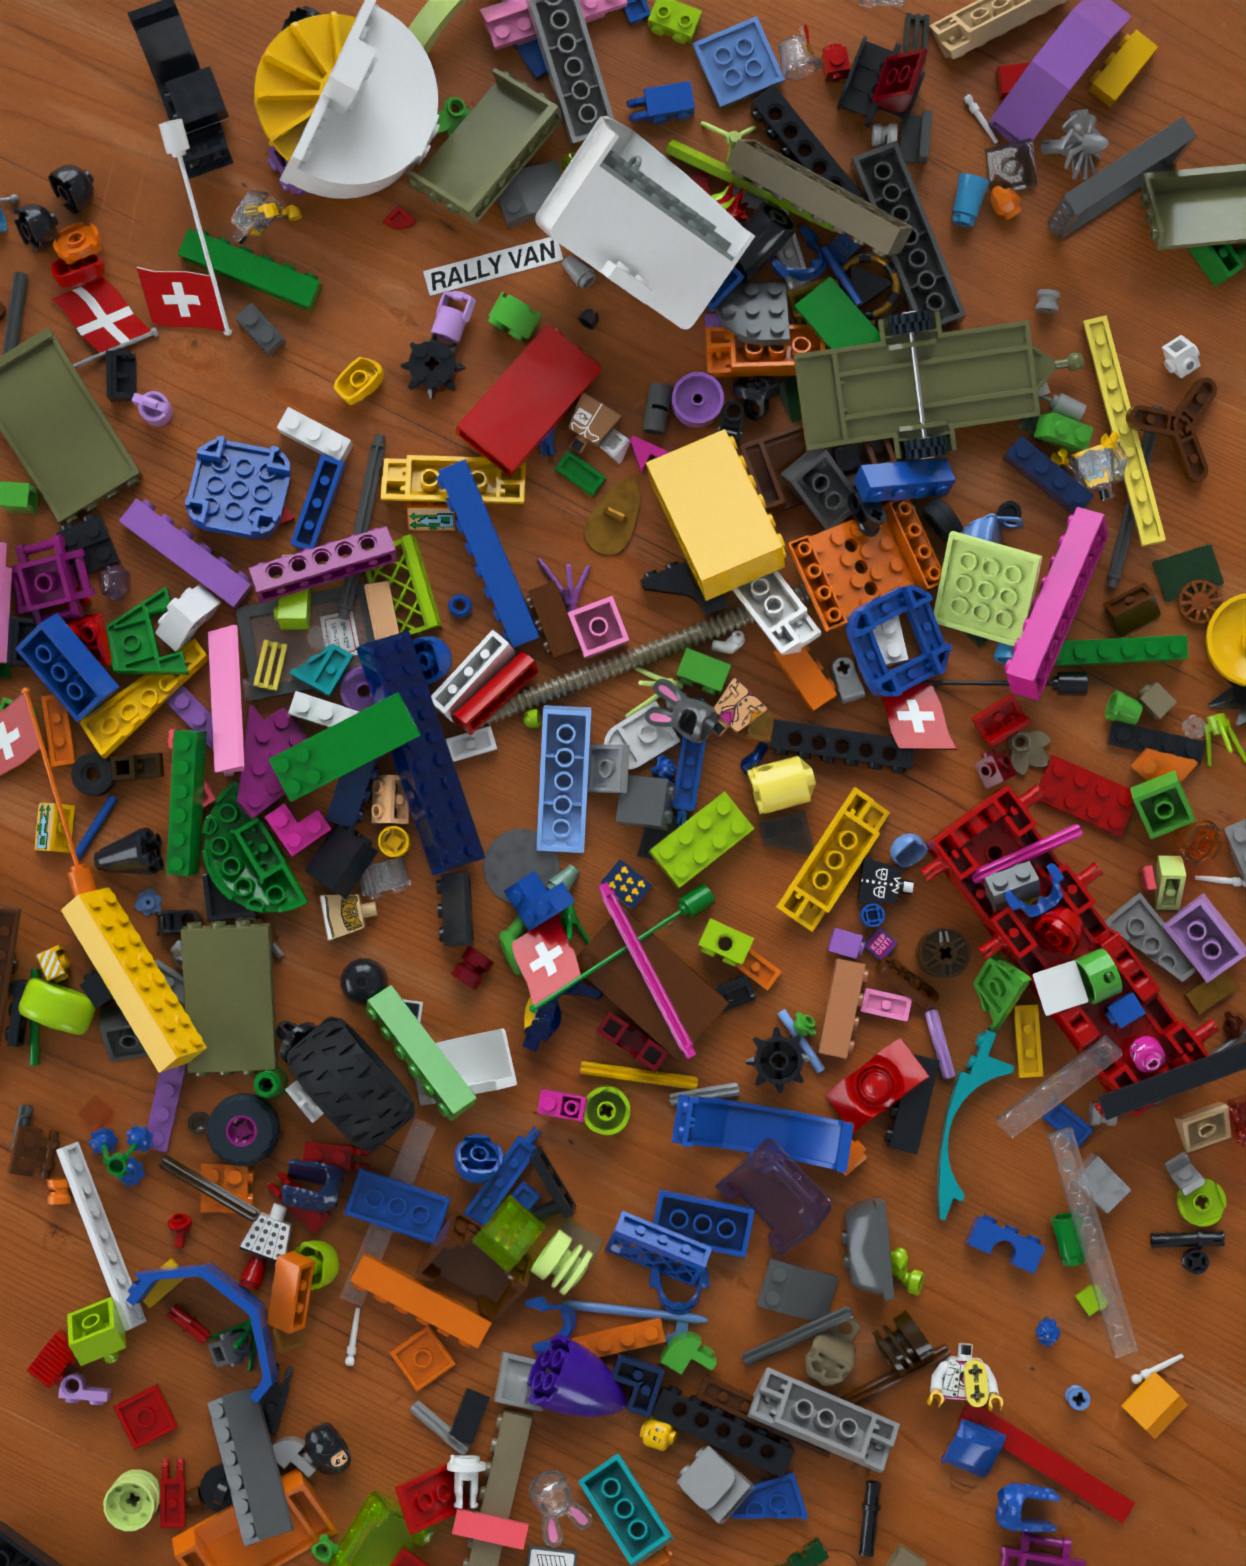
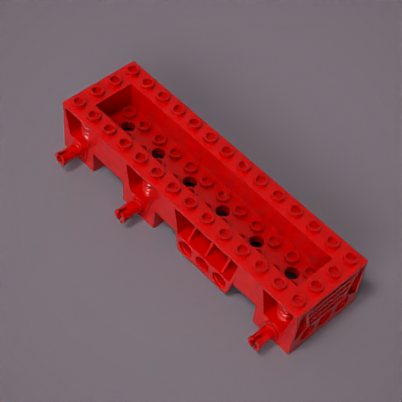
M1037 784L1020 797L1015 795L1009 785L998 788L925 842L934 860L920 869L921 874L925 875L932 870L931 873L924 877L928 882L942 872L946 874L992 936V939L978 947L984 959L989 960L990 957L1002 950L1012 965L1031 978L1028 986L1040 1002L1041 1000L1033 978L1034 973L1073 961L1100 948L1110 955L1120 974L1122 992L1096 1004L1088 1001L1087 1003L1050 1015L1107 1092L1209 1055L1203 1043L1220 1031L1218 1026H1214L1216 1023L1210 1018L1205 1024L1193 1031L1190 1030L1184 1021L1177 1020L1159 996L1161 989L1119 932L1109 928L1092 906L1096 902L1088 893L1086 886L1103 875L1101 869L1096 870L1099 866L1095 862L1077 875L1067 863L1061 864L1052 850L1028 860L1039 878L1040 896L1024 901L1023 903L1026 905H1035L1038 903L1039 897L1046 898L1051 894L1052 879L1047 869L1050 863L1055 864L1064 876V879L1060 882L1063 898L1056 907L1062 906L1072 910L1080 917L1084 925L1078 948L1071 951L1068 955H1065V952L1062 951L1053 953L1039 942L1041 936L1038 932H1034V927L1039 917L1030 918L1021 909L1013 911L1010 906L995 912L986 895L985 880L980 883H974L971 873L995 861L988 856V850L992 846L1000 849V858L1043 839L1034 828L1037 823L1030 815L1028 809L1045 797L1043 791L1033 796V794L1041 789ZM1129 991L1133 992L1146 1014L1122 1028H1119L1117 1024L1112 1026L1104 1012L1105 1004L1113 1002ZM1150 1036L1155 1038L1165 1052L1164 1064L1154 1072H1142L1136 1067L1130 1056L1132 1043L1140 1037ZM1157 1102L1126 1114L1138 1117ZM1100 1103L1095 1104L1094 1107L1096 1110H1099L1098 1113L1104 1118Z

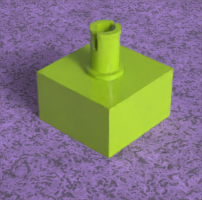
M112 1296L67 1314L69 1347L80 1366L102 1357L107 1364L118 1360V1351L126 1348V1337Z

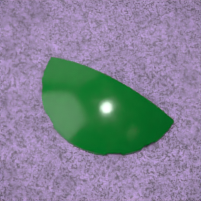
M235 780L215 799V805L210 814L206 816L203 825L204 849L202 850V855L211 880L229 900L235 901L246 909L256 912L282 913L309 903L292 866L261 814L251 820L238 804L239 782Z

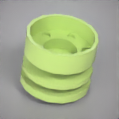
M559 1229L543 1249L530 1272L542 1280L546 1279L551 1273L554 1274L551 1287L555 1288L562 1280L563 1284L559 1292L565 1295L569 1289L579 1282L588 1268V1263L593 1253L587 1250L580 1258L578 1255L583 1248L581 1244L575 1247L573 1251H570L568 1248L572 1238Z
M131 1469L122 1473L107 1491L103 1501L107 1520L115 1528L123 1531H136L144 1527L159 1508L160 1484L158 1479L150 1472L142 1469Z

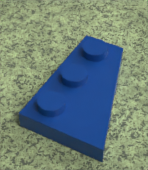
M793 1471L785 1473L783 1478L775 1476L754 1483L755 1488L731 1515L732 1519H809Z

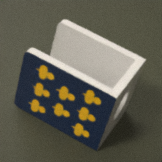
M619 860L601 881V884L607 882L610 889L615 892L616 897L632 910L652 887L648 881L622 860Z

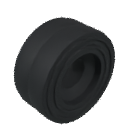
M936 497L923 507L922 514L936 534L946 542H948L950 532L960 533L963 530L957 515L942 499Z
M99 753L82 755L75 761L72 767L71 778L73 784L83 794L101 796L109 792L115 785L116 781H112L111 760L108 757L106 759L102 758ZM91 768H98L101 775L97 781H91L88 778V771Z

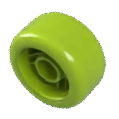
M32 978L28 981L18 1007L19 1013L30 1020L38 1022L43 1026L75 1035H83L87 1032L96 1010L86 994L39 978Z

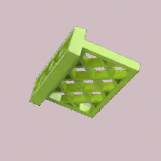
M410 534L402 537V539L393 541L394 547L401 545L403 555L399 562H394L397 564V567L392 577L381 572L383 566L365 571L369 584L375 583L380 574L390 579V588L393 582L404 587L399 599L392 597V600L397 602L394 607L395 614L400 604L411 610L405 622L396 618L397 622L403 624L399 633L400 639L430 629L443 627L416 536ZM401 567L409 570L410 577L406 585L395 579ZM408 589L414 592L417 597L413 607L402 602ZM415 612L422 615L424 626L415 628L409 625ZM407 627H409L410 629H412V630H409V631H406V632H405V630H406Z

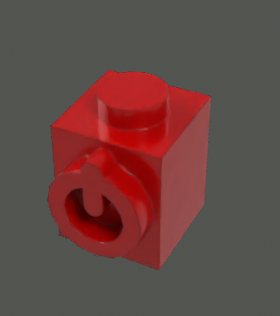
M833 43L822 49L821 64L825 82H838L847 78L851 68L846 46Z

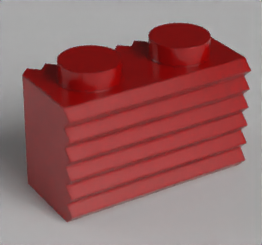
M61 1329L58 1330L26 1370L48 1388L54 1384L58 1386L67 1376L64 1371L69 1364L73 1367L78 1362L69 1347L68 1334Z

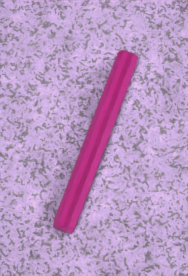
M1076 824L976 869L971 873V878L974 883H980L984 881L985 877L994 872H1001L1015 864L1024 863L1083 835L1082 830Z

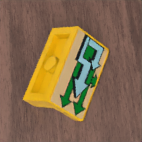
M39 803L34 849L70 853L57 804ZM62 804L72 838L75 805Z

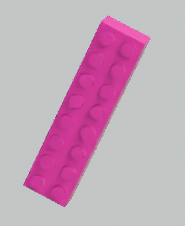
M1077 507L1074 515L1071 514L1069 516L1066 534L1061 535L1059 539L1057 555H1053L1050 560L1048 576H1044L1041 581L1039 597L1036 596L1032 602L1031 609L1033 611L1030 618L1027 617L1024 621L1022 628L1024 632L1021 639L1018 638L1015 642V653L1012 660L1009 659L1005 666V673L1012 693L1039 701L1109 535L1105 516L1102 513Z

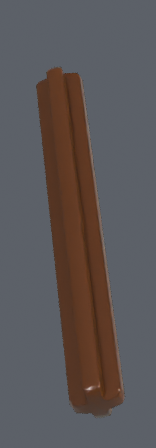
M942 1344L934 1348L935 1353L924 1361L918 1357L913 1359L912 1361L915 1366L913 1369H911L908 1363L903 1364L902 1366L907 1372L903 1376L896 1369H893L841 1396V1399L856 1405L950 1357L951 1353L947 1345Z

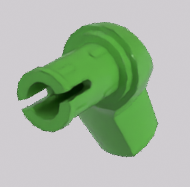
M519 915L516 916L506 931H501L499 934L501 949L509 966L516 975H521L522 973L515 961L512 942L520 938L527 928Z

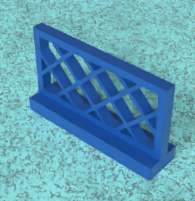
M625 1211L621 1212L605 1247V1251L646 1268L658 1267L659 1273L690 1286H694L701 1272L706 1268L712 1250L710 1246ZM674 1262H680L681 1265H676Z

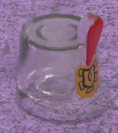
M805 23L799 25L802 35L789 37L778 45L784 78L787 80H797L809 76L820 69L823 64L822 60L814 55L809 43V29Z

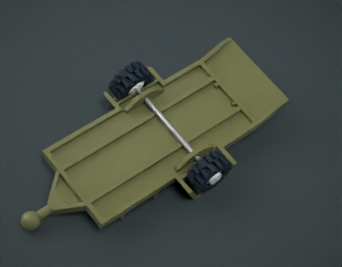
M931 310L904 312L898 315L887 316L888 319L878 320L881 342L793 354L806 451L893 438L896 459L906 457V460L932 458L949 454L948 451L957 450L954 428L1041 416L1038 391L1056 369L1062 368L1079 371L1084 366V358L1080 353L1073 352L1065 359L1054 360L1035 347L1031 340L1029 320L942 333L940 311L931 312Z

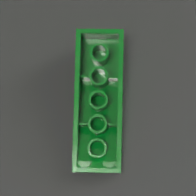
M397 692L268 760L287 797L292 802L419 737L421 734L400 693Z

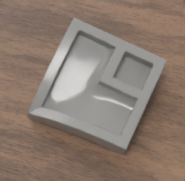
M502 1351L494 1401L542 1412V1407L531 1403L528 1399L531 1394V1387L527 1385L531 1367L536 1360ZM547 1368L546 1373L548 1374L551 1370Z

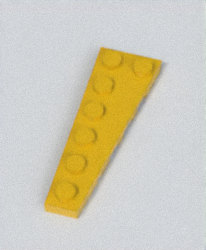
M195 638L177 651H183L189 675L145 674L79 722L102 758L106 759L209 660L208 655Z

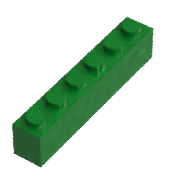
M188 228L178 255L181 260L208 270L197 228L196 230ZM203 230L215 274L312 312L322 289V285L316 275L309 272L301 274L296 272L297 269L289 264L279 265L274 263L275 260L267 255L262 254L259 257L252 254L253 251L245 246L234 247L229 240L218 237V239L212 238L207 231Z
M1187 635L1064 641L1053 668L1181 662L1188 659Z
M174 730L166 874L180 876L199 874L207 731Z

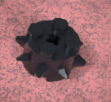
M432 335L430 341L420 344L411 342L412 352L409 361L400 365L401 368L410 371L412 380L408 388L412 390L420 387L423 391L428 392L430 399H434L436 392H442L445 388L454 392L456 390L454 380L457 372L466 369V366L456 363L454 354L458 348L457 344L447 346L442 342H438L436 335ZM431 363H436V365H439L436 366L433 371H431L428 367L431 365Z
M774 1027L772 1037H768L765 1040L757 1037L752 1039L757 1048L754 1057L745 1060V1064L755 1066L758 1072L755 1082L757 1086L768 1081L771 1084H775L778 1093H782L784 1084L790 1083L792 1080L799 1083L804 1082L800 1071L802 1064L810 1061L811 1056L801 1053L798 1047L801 1039L799 1034L788 1039L781 1035L778 1027ZM779 1053L780 1057L784 1058V1062H780L781 1066L777 1067L776 1063L772 1062V1058L775 1057V1054Z

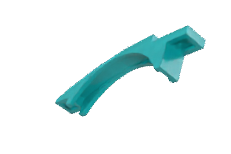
M984 1029L983 1033L979 1032L974 1044L977 1046L974 1055H970L966 1064V1068L969 1069L968 1072L965 1073L958 1070L945 1110L938 1149L936 1181L937 1217L944 1221L953 1198L963 1201L965 1196L953 1176L948 1158V1136L952 1120L962 1102L972 1091L983 1083L1002 1075L1011 1074L1014 1070V1066L988 1056L997 1033Z

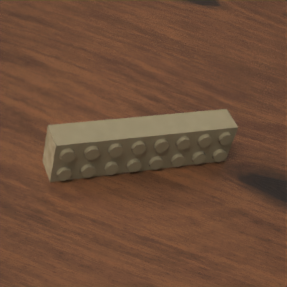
M738 139L727 161L726 166L732 169L731 173L735 176L751 179L753 186L762 190L764 188L772 191L771 195L782 201L787 199L792 202L791 206L801 212L806 210L812 213L811 217L818 222L824 223L826 221L832 224L831 228L840 234L845 232L853 236L852 240L863 246L865 243L873 247L872 251L882 257L901 253L914 228L754 139Z

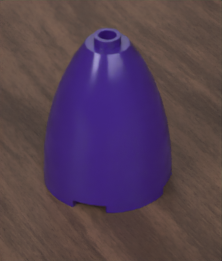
M558 1334L550 1339L552 1344L545 1352L539 1351L535 1358L536 1361L531 1367L527 1385L531 1387V1394L528 1398L531 1403L550 1411L577 1417L607 1416L616 1414L625 1408L627 1398L621 1383L613 1379V1372L600 1358L581 1344ZM547 1368L551 1370L548 1374L546 1373Z

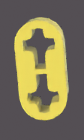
M970 1359L963 1367L965 1397L970 1405L981 1407L988 1401L987 1371L985 1365L980 1360ZM974 1364L981 1369V1372H977V1381H974L972 1373H968ZM974 1385H978L979 1392L983 1393V1396L979 1397V1401H975L973 1397H970L971 1394L975 1393Z

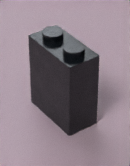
M336 824L305 871L330 890L347 899L379 851L371 846L373 841L362 834L358 837L360 832L351 826L344 828Z

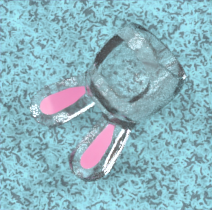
M556 1470L546 1471L539 1474L530 1483L529 1496L533 1505L542 1516V1534L547 1546L555 1548L561 1545L563 1534L558 1518L567 1514L568 1518L579 1530H587L592 1525L591 1514L573 1499L571 1486L563 1473Z

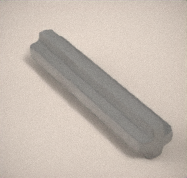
M734 1082L670 1093L669 1100L671 1106H677L679 1094L719 1099L737 1096L740 1094L738 1083Z
M417 1400L412 1405L410 1411L460 1455H465L468 1452L470 1444L467 1441L449 1435L451 1427L422 1402Z

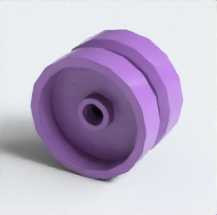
M704 372L689 373L683 376L674 387L671 399L672 412L683 426L691 429H703L712 425L718 419L724 403V392L720 383L713 376ZM695 397L700 398V403L694 402Z

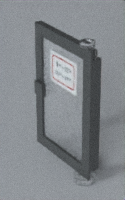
M369 583L357 584L354 604L348 620L338 618L340 610L338 606L342 587L312 593L310 628L305 630H281L279 622L274 619V607L278 606L279 600L235 608L249 677L242 679L246 702L295 694V691L306 692L316 690L290 676L289 673L292 669H297L306 663L312 656L320 654L324 648L332 643L354 655L338 685H341L345 674L357 667H372L381 673L364 585ZM264 639L270 642L288 644L277 692L253 686ZM268 647L260 683H264L272 647ZM277 649L269 685H273L281 649Z

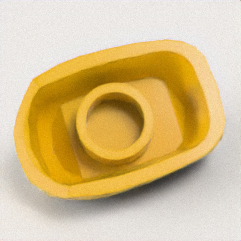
M359 357L350 363L339 375L334 383V389L345 402L353 405L372 394L380 386L384 379V370L375 360Z

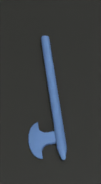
M563 1299L564 1306L577 1311L649 1319L661 1317L662 1320L677 1321L675 1331L672 1334H665L667 1340L665 1343H668L672 1337L679 1333L688 1332L689 1323L708 1322L707 1317L693 1313L675 1315L666 1310Z

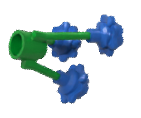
M134 1125L132 1130L130 1129L126 1132L128 1136L126 1142L128 1145H131L125 1154L115 1153L111 1157L108 1152L114 1151L116 1149L115 1144L118 1143V1138L114 1135V1131L112 1129L106 1131L104 1127H101L98 1131L92 1132V1139L89 1140L88 1144L93 1148L95 1154L101 1153L104 1156L103 1163L107 1164V1171L111 1175L117 1176V1179L124 1182L126 1186H131L132 1183L138 1185L140 1179L145 1175V1171L141 1170L144 1164L138 1162L135 1157H130L133 1151L140 1150L146 1152L148 1148L153 1147V1134L148 1131V1128Z

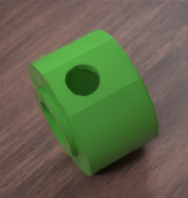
M1100 948L1075 959L1090 1003L1096 1004L1122 992L1120 974L1112 958L1104 949Z

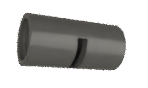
M661 383L650 384L642 428L643 432L665 435L672 399V386Z

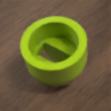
M531 709L524 713L523 723L528 728L541 727L539 709Z

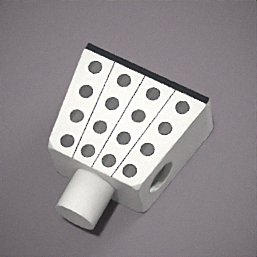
M274 1203L270 1215L261 1212L258 1220L254 1221L239 1249L273 1262L277 1261V1256L288 1253L293 1226L292 1223L283 1220L288 1207Z

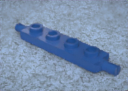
M684 736L682 737L675 781L676 798L672 801L671 806L678 810L676 820L678 825H680L681 816H683L682 824H684L687 812L695 811L706 739L701 743H694Z
M533 1127L526 1138L521 1136L516 1138L504 1155L501 1167L494 1178L484 1183L463 1214L483 1226L530 1162L529 1158L532 1150L536 1148L534 1142L542 1133L540 1130L532 1137L537 1130L536 1127Z

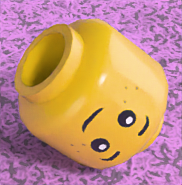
M651 1416L649 1419L644 1420L640 1437L643 1438V1443L646 1446L665 1451L669 1445H674L677 1431H674V1426Z

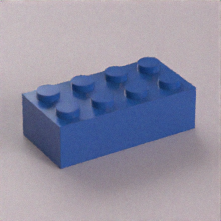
M58 613L41 622L15 648L76 722L94 712L119 688L118 684Z
M659 1188L652 1223L712 1247L711 1251L746 1258L755 1209L751 1206Z

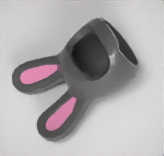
M657 680L653 687L654 692L673 704L675 708L670 710L662 707H652L646 712L645 720L653 726L674 727L682 736L694 743L703 742L710 735L717 721V712L714 707L704 701L686 697L669 680Z

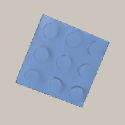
M757 16L692 43L694 52L720 109L763 92L773 85L777 86L785 82V78Z

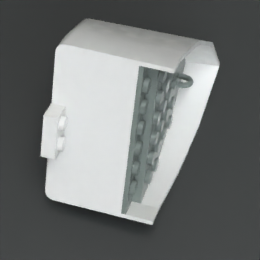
M601 116L535 216L536 224L552 239L682 329H689L695 324L755 237L686 173L639 134L608 116Z

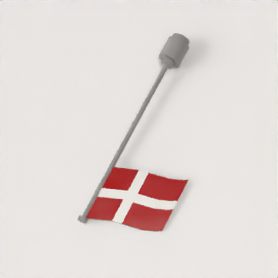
M104 278L50 299L66 313L80 335L98 352L94 356L73 364L74 368L106 356V350L118 351L153 335L154 337L159 336L156 328L154 327L150 330L132 312L117 289Z

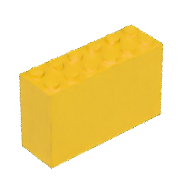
M725 429L646 462L653 490L706 601L784 568V558L787 557L784 549L785 542L781 534H777L774 529L776 527L771 514L767 515L765 501L761 494L757 495L755 490L757 488L752 475L747 474L746 462L743 456H739L736 451L738 449L733 436H728Z

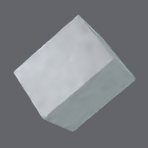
M1092 1153L1068 1176L1101 1211L1107 1214L1131 1191L1099 1156Z

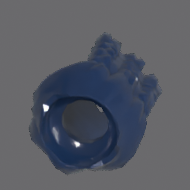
M289 1160L288 1177L319 1183L324 1186L319 1192L283 1185L282 1203L302 1210H314L318 1213L326 1212L338 1206V1193L340 1192L344 1172L340 1168L317 1161Z

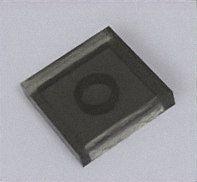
M1030 138L985 149L990 193L995 186H1001L1004 189L1011 188L1015 191L1037 185L1033 141Z

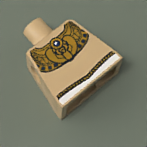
M359 894L349 895L347 899L340 895H320L328 941L366 928L365 918L378 916L376 902L362 904L361 895Z

